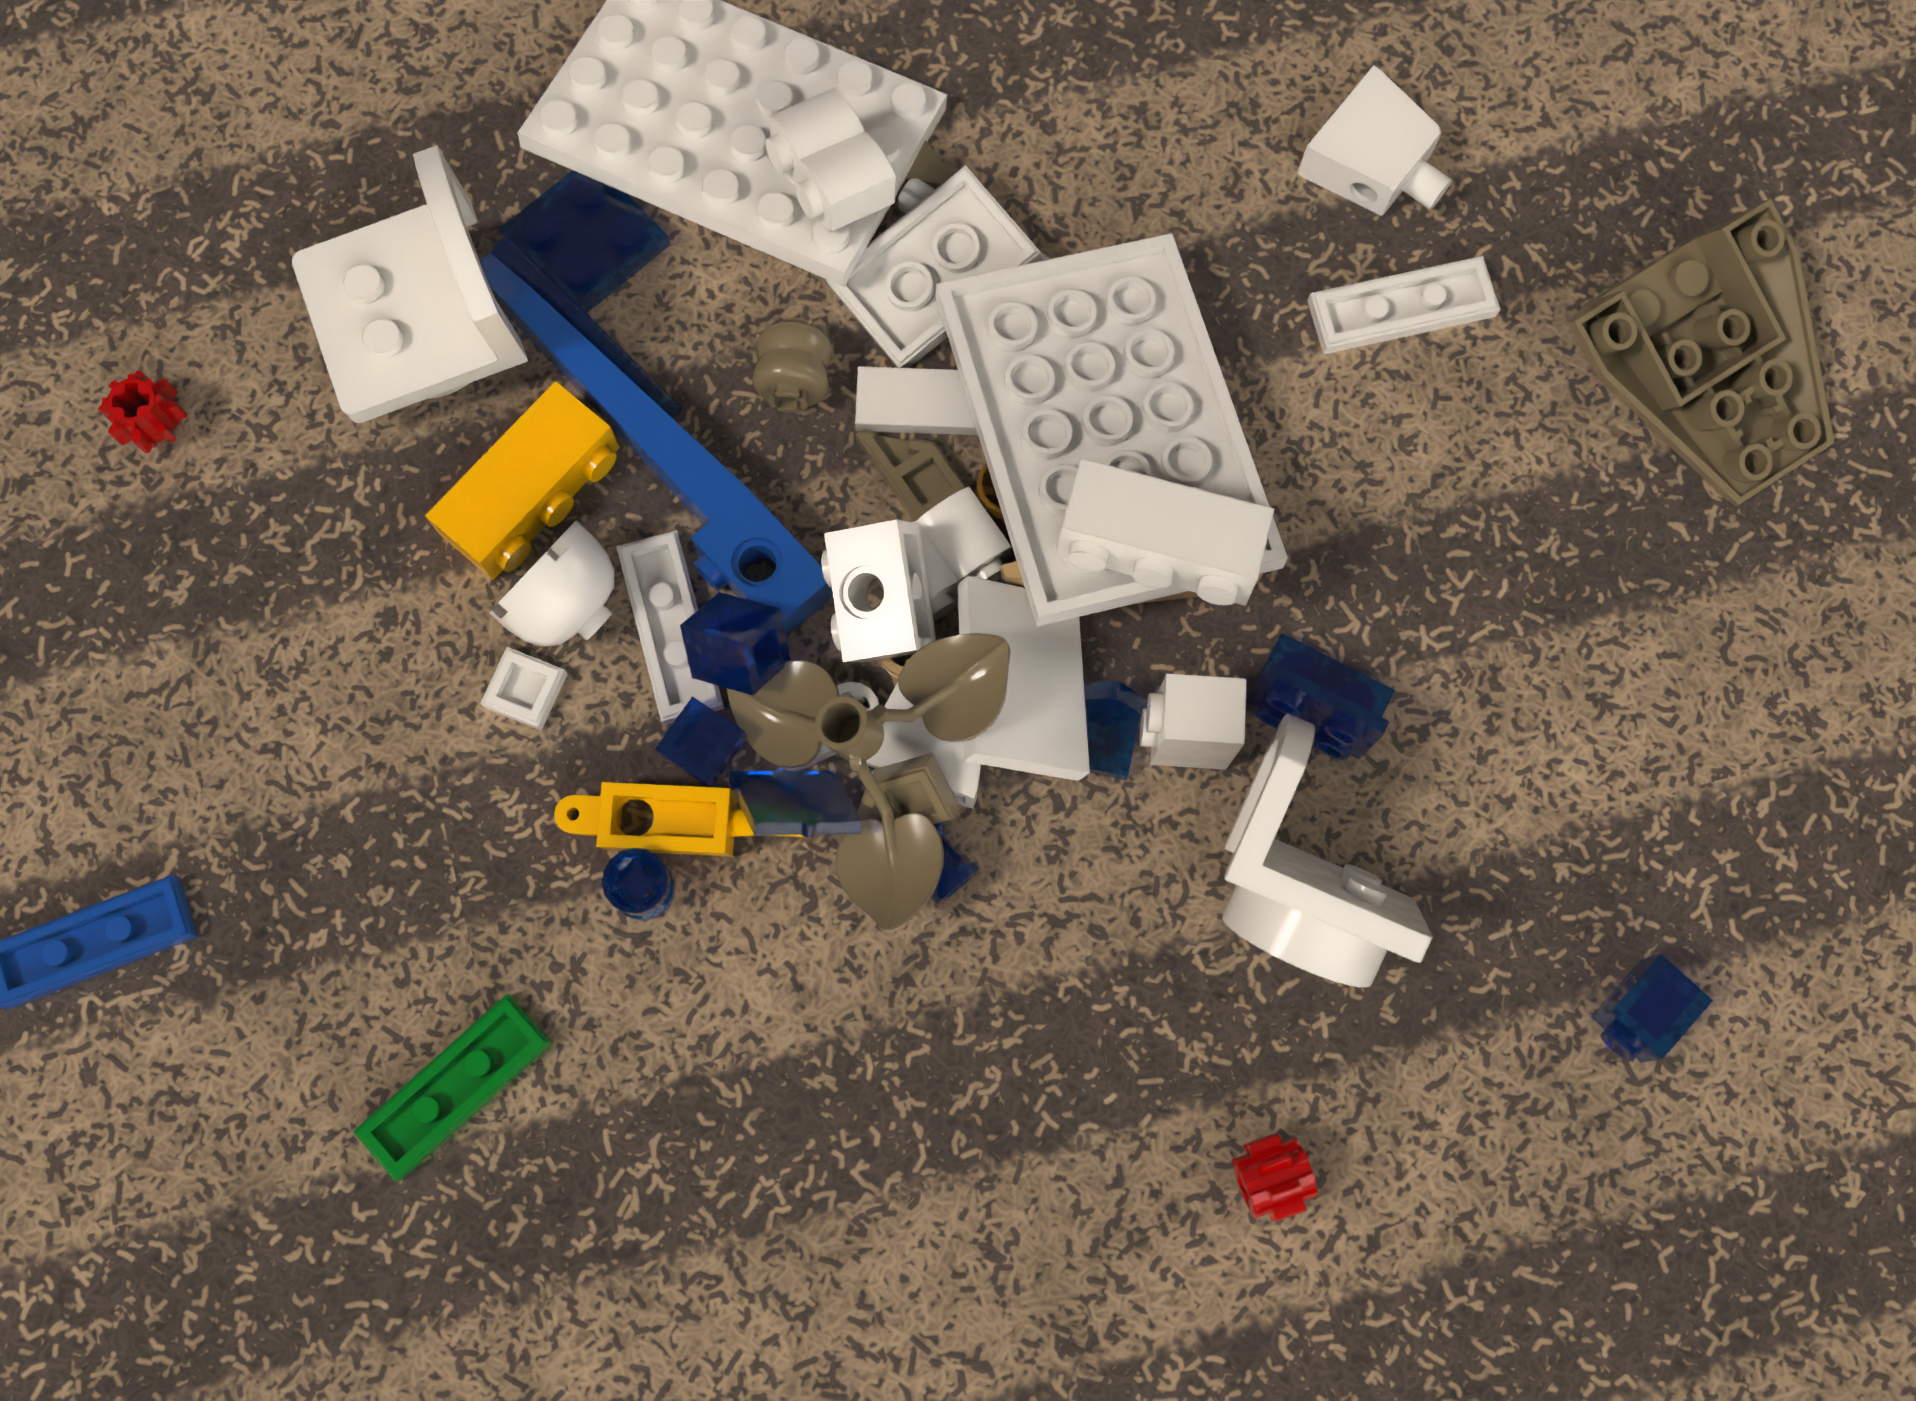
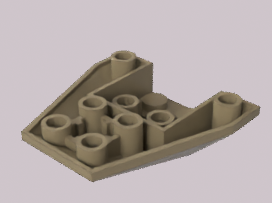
M1771 198L1676 246L1588 301L1568 323L1596 376L1708 484L1734 506L1742 504L1835 443L1800 255Z

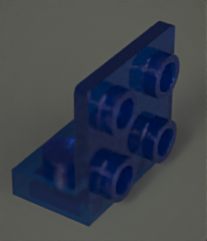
M1281 633L1254 683L1246 703L1256 707V717L1273 728L1278 727L1286 714L1314 724L1315 738L1313 746L1335 759L1347 760L1350 755L1359 760L1384 735L1389 721L1382 718L1395 690Z

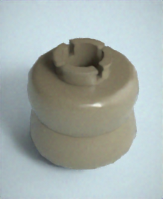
M797 317L785 318L784 321L781 320L779 323L770 325L760 333L757 343L758 361L752 378V383L757 393L767 400L771 407H777V410L787 413L801 412V409L805 410L808 406L815 405L824 399L829 386L827 369L833 353V347L828 336L817 329L813 323L808 324V320Z

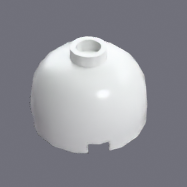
M576 520L498 602L489 614L523 641L539 646L561 645L577 633L587 641L612 615V612L604 606L614 588V568L608 553L598 540Z

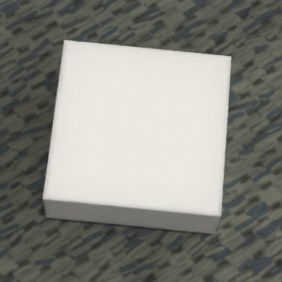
M506 647L480 704L488 710L542 731L566 679L567 672L562 668Z

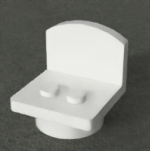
M438 145L413 154L418 177L427 202L426 205L296 252L292 258V266L340 408L356 423L366 422L425 399L449 395L471 382L528 361L521 339L492 293L467 229L468 226L478 223L471 201Z
M1286 714L1270 740L1225 844V849L1234 853L1225 873V880L1236 884V887L1222 919L1236 934L1289 964L1338 983L1355 987H1370L1387 950L1421 963L1433 936L1416 901L1403 893L1382 885V880L1379 877L1350 864H1345L1344 868L1274 839L1306 768L1315 733L1314 724Z

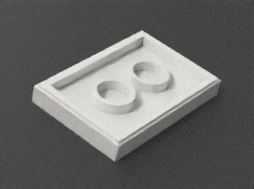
M965 165L867 246L845 287L827 279L826 282L896 367L910 368L948 338L936 299V283L1035 263L1043 259L1039 249Z
M967 576L957 585L959 635L982 633L1004 638L1010 646V661L1006 698L1001 713L986 732L976 738L963 741L964 762L1079 781L1090 773L1079 617L1037 627L1025 588Z

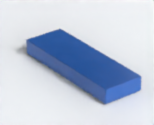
M170 875L0 940V1008L12 1009L197 938L198 935L180 877Z

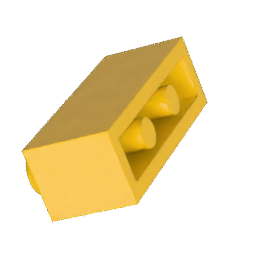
M555 381L438 501L425 517L439 535L489 578L494 580L503 570L511 572L524 562L531 551V544L529 542L546 525L554 527L565 519L574 505L572 497L588 480L593 483L597 482L611 470L617 457L615 452L620 447L611 427Z

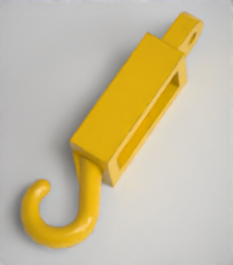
M602 782L600 796H566L559 801L554 812L555 822L564 832L574 835L597 836L596 847L615 851L733 857L734 837L774 835L812 838L820 831L819 820L807 813L789 810L736 809L737 792L730 788ZM629 801H645L653 810L654 819L652 826L641 836L626 835L620 828L622 808ZM578 810L579 817L573 820L572 813Z

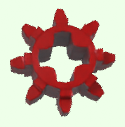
M137 370L135 374H127L128 379L122 380L119 383L114 380L109 384L111 391L108 398H102V405L98 407V411L113 423L108 433L121 445H125L132 440L144 453H150L152 448H157V442L166 439L168 442L174 443L177 440L173 430L176 424H181V420L187 418V413L177 402L173 401L178 391L165 378L154 383L141 370Z
M1277 1133L1244 1144L1243 1147L1246 1154L1232 1159V1164L1240 1192L1252 1217L1259 1218L1269 1214L1271 1221L1276 1220L1278 1222L1307 1211L1304 1201L1318 1196V1191L1316 1189L1314 1173L1305 1151L1299 1144V1140L1296 1137L1281 1141Z

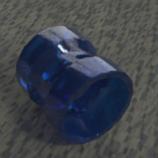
M631 848L620 851L610 859L603 871L602 887L605 897L613 907L632 920L648 921L658 918L669 909L674 900L676 884L673 874L656 854L646 849Z

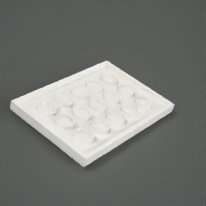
M607 0L518 131V137L522 149L845 287L890 206L832 232H829L817 217L813 219L808 218L798 201L795 182L787 172L779 174L768 156L765 141L771 137L770 115L836 88L852 106L864 131L876 141L887 157L896 175V197L924 141L929 140L946 109L947 94L722 0Z
M1172 233L936 283L937 303L1037 627L1188 591L1173 586L1166 588L1148 587L1138 583L1131 575L1108 569L1087 571L1074 566L1067 558L1055 556L1062 523L1081 458L1270 507ZM1272 517L1259 574L1283 569L1288 559L1274 517Z

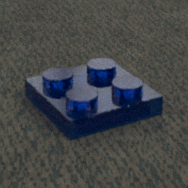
M574 170L570 171L499 228L503 239L579 319L671 245L668 235L627 193Z

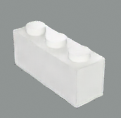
M1081 458L1062 523L1055 556L1067 558L1074 566L1087 571L1108 569L1131 575L1138 583L1148 587L1166 588L1173 586L1197 593L1204 601L1212 604L1231 605L1237 603L1246 606L1258 580L1274 509Z

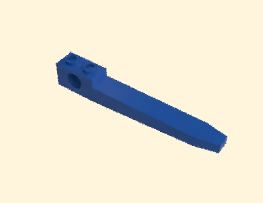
M489 253L480 260L492 293L502 310L704 525L691 537L696 552L700 557L693 564L713 589L718 592L726 585L741 601L735 607V610L756 635L761 636L768 630L781 643L833 598V590L824 579L822 566L739 479L499 259ZM767 561L775 565L776 569L772 576L764 581L753 582L744 577L745 570L754 562Z

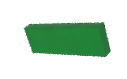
M506 994L353 1132L395 1182H401L553 1043L511 995Z

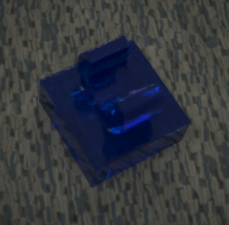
M692 696L657 744L655 750L660 756L705 786L713 787L746 741L747 734L743 729Z

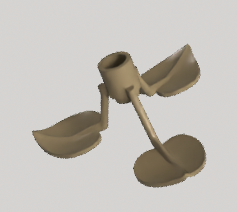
M982 633L955 635L934 641L914 653L905 663L898 677L900 692L914 705L909 709H887L883 705H877L872 710H869L852 697L840 696L832 676L821 666L807 661L793 660L778 663L753 674L731 678L726 682L728 699L735 721L745 739L761 757L780 767H801L811 763L819 754L821 745L824 744L836 754L849 761L851 770L859 776L879 809L882 821L874 819L863 820L848 830L838 845L836 872L841 887L849 899L884 930L898 928L913 918L925 906L941 877L944 850L938 830L927 817L922 814L911 813L894 819L893 809L867 767V760L873 757L882 746L884 740L882 724L886 721L913 722L922 716L926 729L934 737L948 742L967 741L986 732L1000 715L1006 698L1010 646L1002 637Z

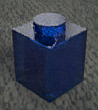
M718 592L680 625L693 679L754 696L784 668L785 662L791 661L781 608Z
M1659 954L1640 960L1594 1012L1591 1018L1604 1029L1600 1037L1613 1052L1631 1062L1635 1058L1641 1063L1663 1059L1713 1000L1668 959Z

